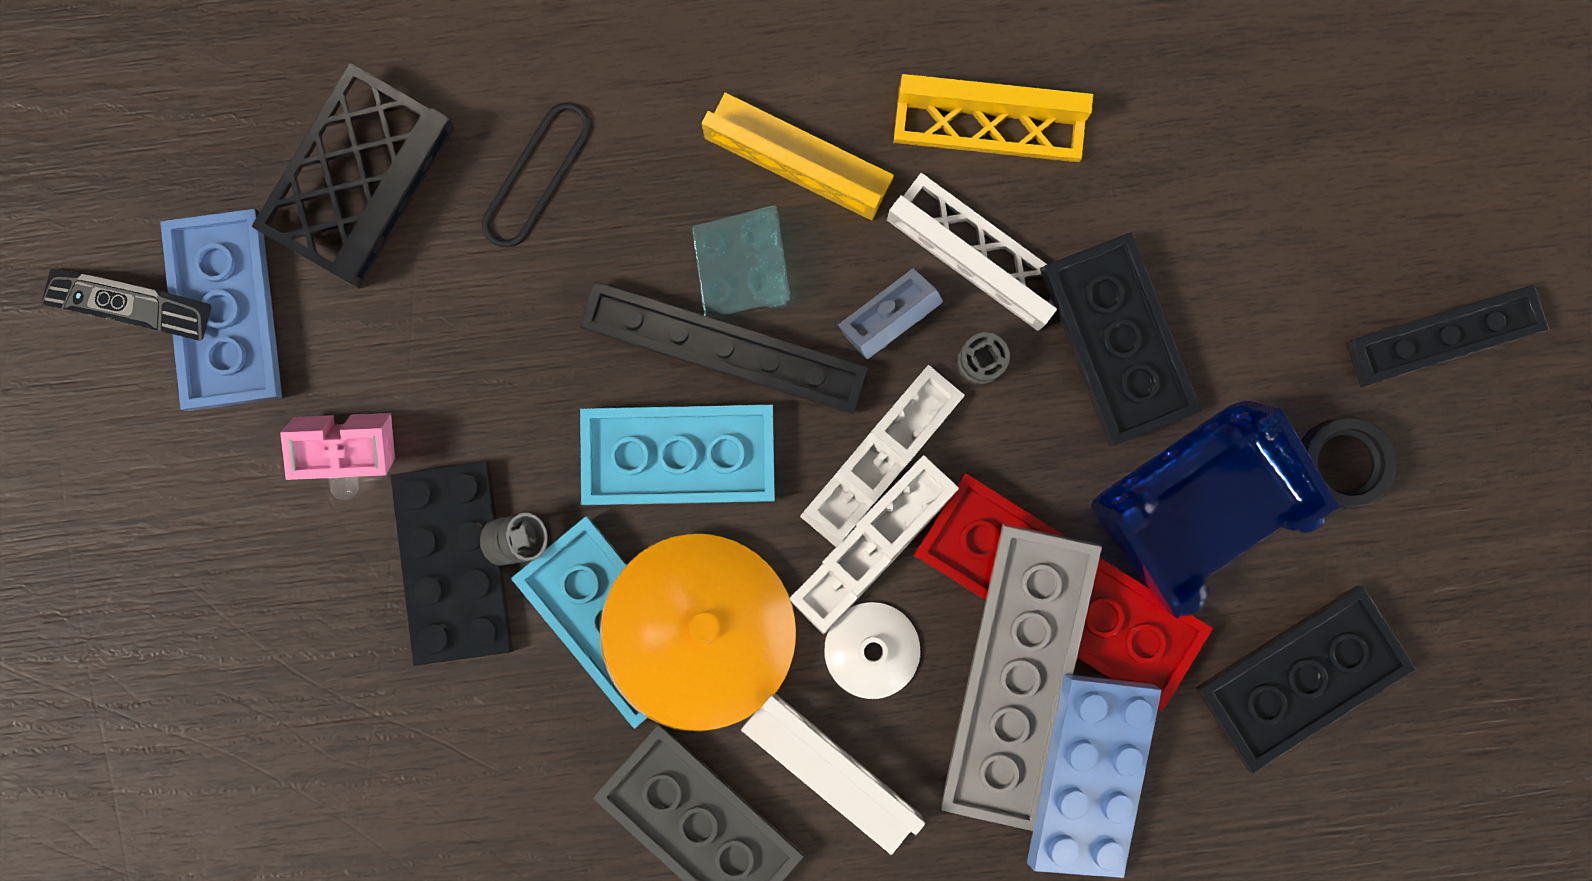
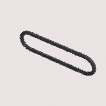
M560 103L552 107L544 117L485 212L482 220V229L486 238L492 244L499 247H512L520 243L527 235L587 138L590 130V120L587 113L579 105ZM562 110L575 111L583 121V129L580 136L518 235L510 240L497 239L489 229V221L492 214L552 118Z

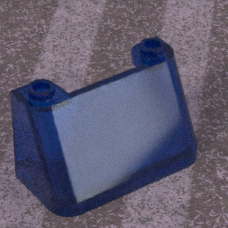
M1241 401L1223 409L1104 490L1092 501L1091 507L1104 528L1165 610L1178 619L1181 616L1197 612L1205 605V598L1210 591V587L1205 579L1281 527L1292 531L1299 530L1301 533H1307L1319 528L1326 521V516L1339 508V505L1283 410L1253 401Z

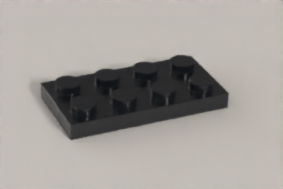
M1132 232L1039 268L1053 305L1057 309L1056 312L1109 446L1118 445L1202 411Z
M485 461L390 475L413 665L418 666L513 652L502 565L499 566L491 563L484 556L480 546L482 529L486 523L496 518L489 462Z
M1355 586L1195 688L1246 769L1254 773L1415 671L1416 667L1363 586Z

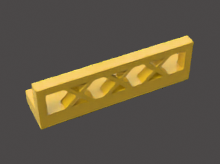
M902 74L898 93L893 143L1080 162L1082 159L1085 122L1092 112L1093 94ZM907 107L926 109L937 123L925 133L905 131ZM939 111H946L950 113L943 117ZM960 113L973 114L983 126V129L972 138L959 137L949 125V122ZM986 116H994L997 118L990 122L986 118ZM1007 118L1019 119L1030 134L1019 143L1006 142L995 127ZM1032 121H1041L1044 123L1037 127ZM1053 123L1073 125L1071 148L1053 147L1042 132ZM942 128L947 135H939L935 133ZM989 134L993 140H986L981 138ZM1035 138L1040 145H1033L1028 143Z
M724 93L715 113L707 111L701 123L706 140L871 221L894 177L893 174L727 93Z

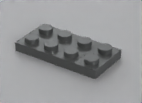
M661 724L655 727L593 797L602 808L682 881H783L804 857L802 851Z

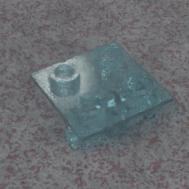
M776 205L692 226L703 308L706 317L715 318L767 305L769 308L787 306V301L791 300V293Z

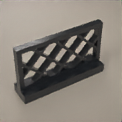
M349 63L251 227L355 287L360 288L455 128L450 119L433 108L430 110L352 63ZM356 79L372 88L377 106L350 112L346 95ZM381 94L394 102L383 104ZM341 105L343 114L334 116ZM406 108L420 116L410 133L392 137L386 112ZM379 114L385 139L359 145L353 120ZM346 122L352 147L326 153L322 140V135L326 128ZM404 143L397 154L394 145ZM317 146L319 155L310 157L314 148ZM388 147L392 164L387 173L368 177L361 153ZM355 155L361 179L335 186L328 161ZM321 163L328 188L301 194L297 177L302 168ZM380 183L375 193L372 194L370 185ZM292 187L294 196L285 198ZM363 187L368 202L363 213L343 218L337 194ZM330 196L336 221L310 227L304 202ZM293 204L297 205L303 229L281 233L269 226L278 208ZM356 224L348 236L346 226ZM339 228L343 246L335 260L331 262L317 253L313 234ZM305 236L308 248L293 239Z

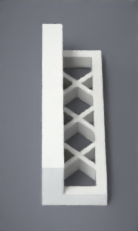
M920 173L905 195H900L889 210L888 222L1037 331L1046 325L1057 310L1051 299L1048 302L1026 287L1025 279L1042 277L1039 268L1047 264L924 174ZM921 189L938 200L940 217L932 218L912 203ZM946 207L957 215L947 216ZM967 221L976 228L978 245L970 246L949 230V224ZM984 235L989 237L995 243L985 244ZM1005 249L1014 256L1016 273L1008 274L987 258V251ZM1022 262L1034 271L1024 272Z
M776 693L774 695L771 694L762 708L753 713L741 728V731L889 854L892 855L910 832L917 835L925 825L922 815Z

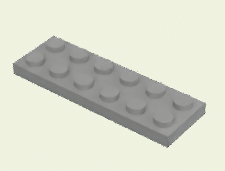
M1002 524L943 791L942 811L1033 831L1063 675H1073L1102 549L1100 544Z

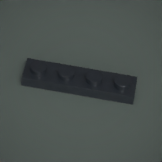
M1530 285L1346 342L1360 387H1364L1549 330L1535 286Z

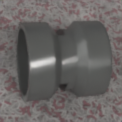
M982 332L973 335L966 341L957 355L959 373L966 381L974 385L992 383L1005 372L1009 364L1010 352L1008 346L1001 337L994 333Z
M519 513L508 517L495 518L486 523L481 531V550L491 563L499 566L532 561L540 557L546 549L548 540L547 530L543 522L531 513Z

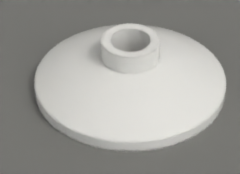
M877 602L861 603L850 607L830 627L825 640V660L833 679L844 690L858 697L879 699L898 692L912 679L919 664L920 642L911 621L896 608ZM871 642H876L882 647V655L875 661L868 660L864 656V648Z

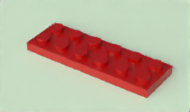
M964 473L956 485L959 490L940 510L913 555L986 601L1002 524L1066 536ZM1099 558L1077 659L1109 679L1154 684L1162 690L1158 710L1163 711L1213 628Z

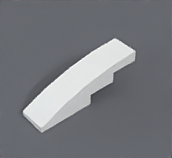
M928 365L800 517L837 547L965 395Z
M923 455L856 524V528L825 558L821 567L789 598L791 604L824 635L925 528L959 488Z

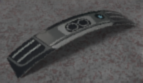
M57 269L50 270L41 302L44 306L98 316L198 341L204 338L212 308L208 303Z

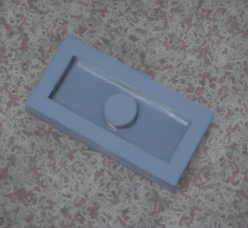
M912 268L839 323L838 326L849 342L866 359H869L916 322L922 320L928 313L942 304L943 300L937 289Z

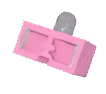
M391 413L353 414L349 416L344 424L336 425L334 423V415L293 417L280 432L286 480L329 478L330 491L339 500H349L356 496L359 491V477L387 475L395 460Z

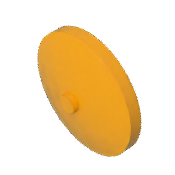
M686 534L671 537L639 553L621 571L613 583L603 606L600 621V646L607 672L620 694L631 706L647 718L661 725L685 731H708L723 728L740 722L762 708L770 695H774L784 681L792 662L796 642L795 616L792 604L782 581L775 571L758 554L746 546L724 537L709 534Z

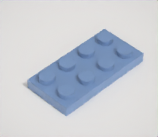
M256 209L160 221L168 293L208 303L212 307L203 340L198 341L172 334L181 410L194 411L283 399L265 239L263 233L251 227L260 213Z
M1063 675L1027 864L1034 871L1124 878L1162 691L1154 684Z

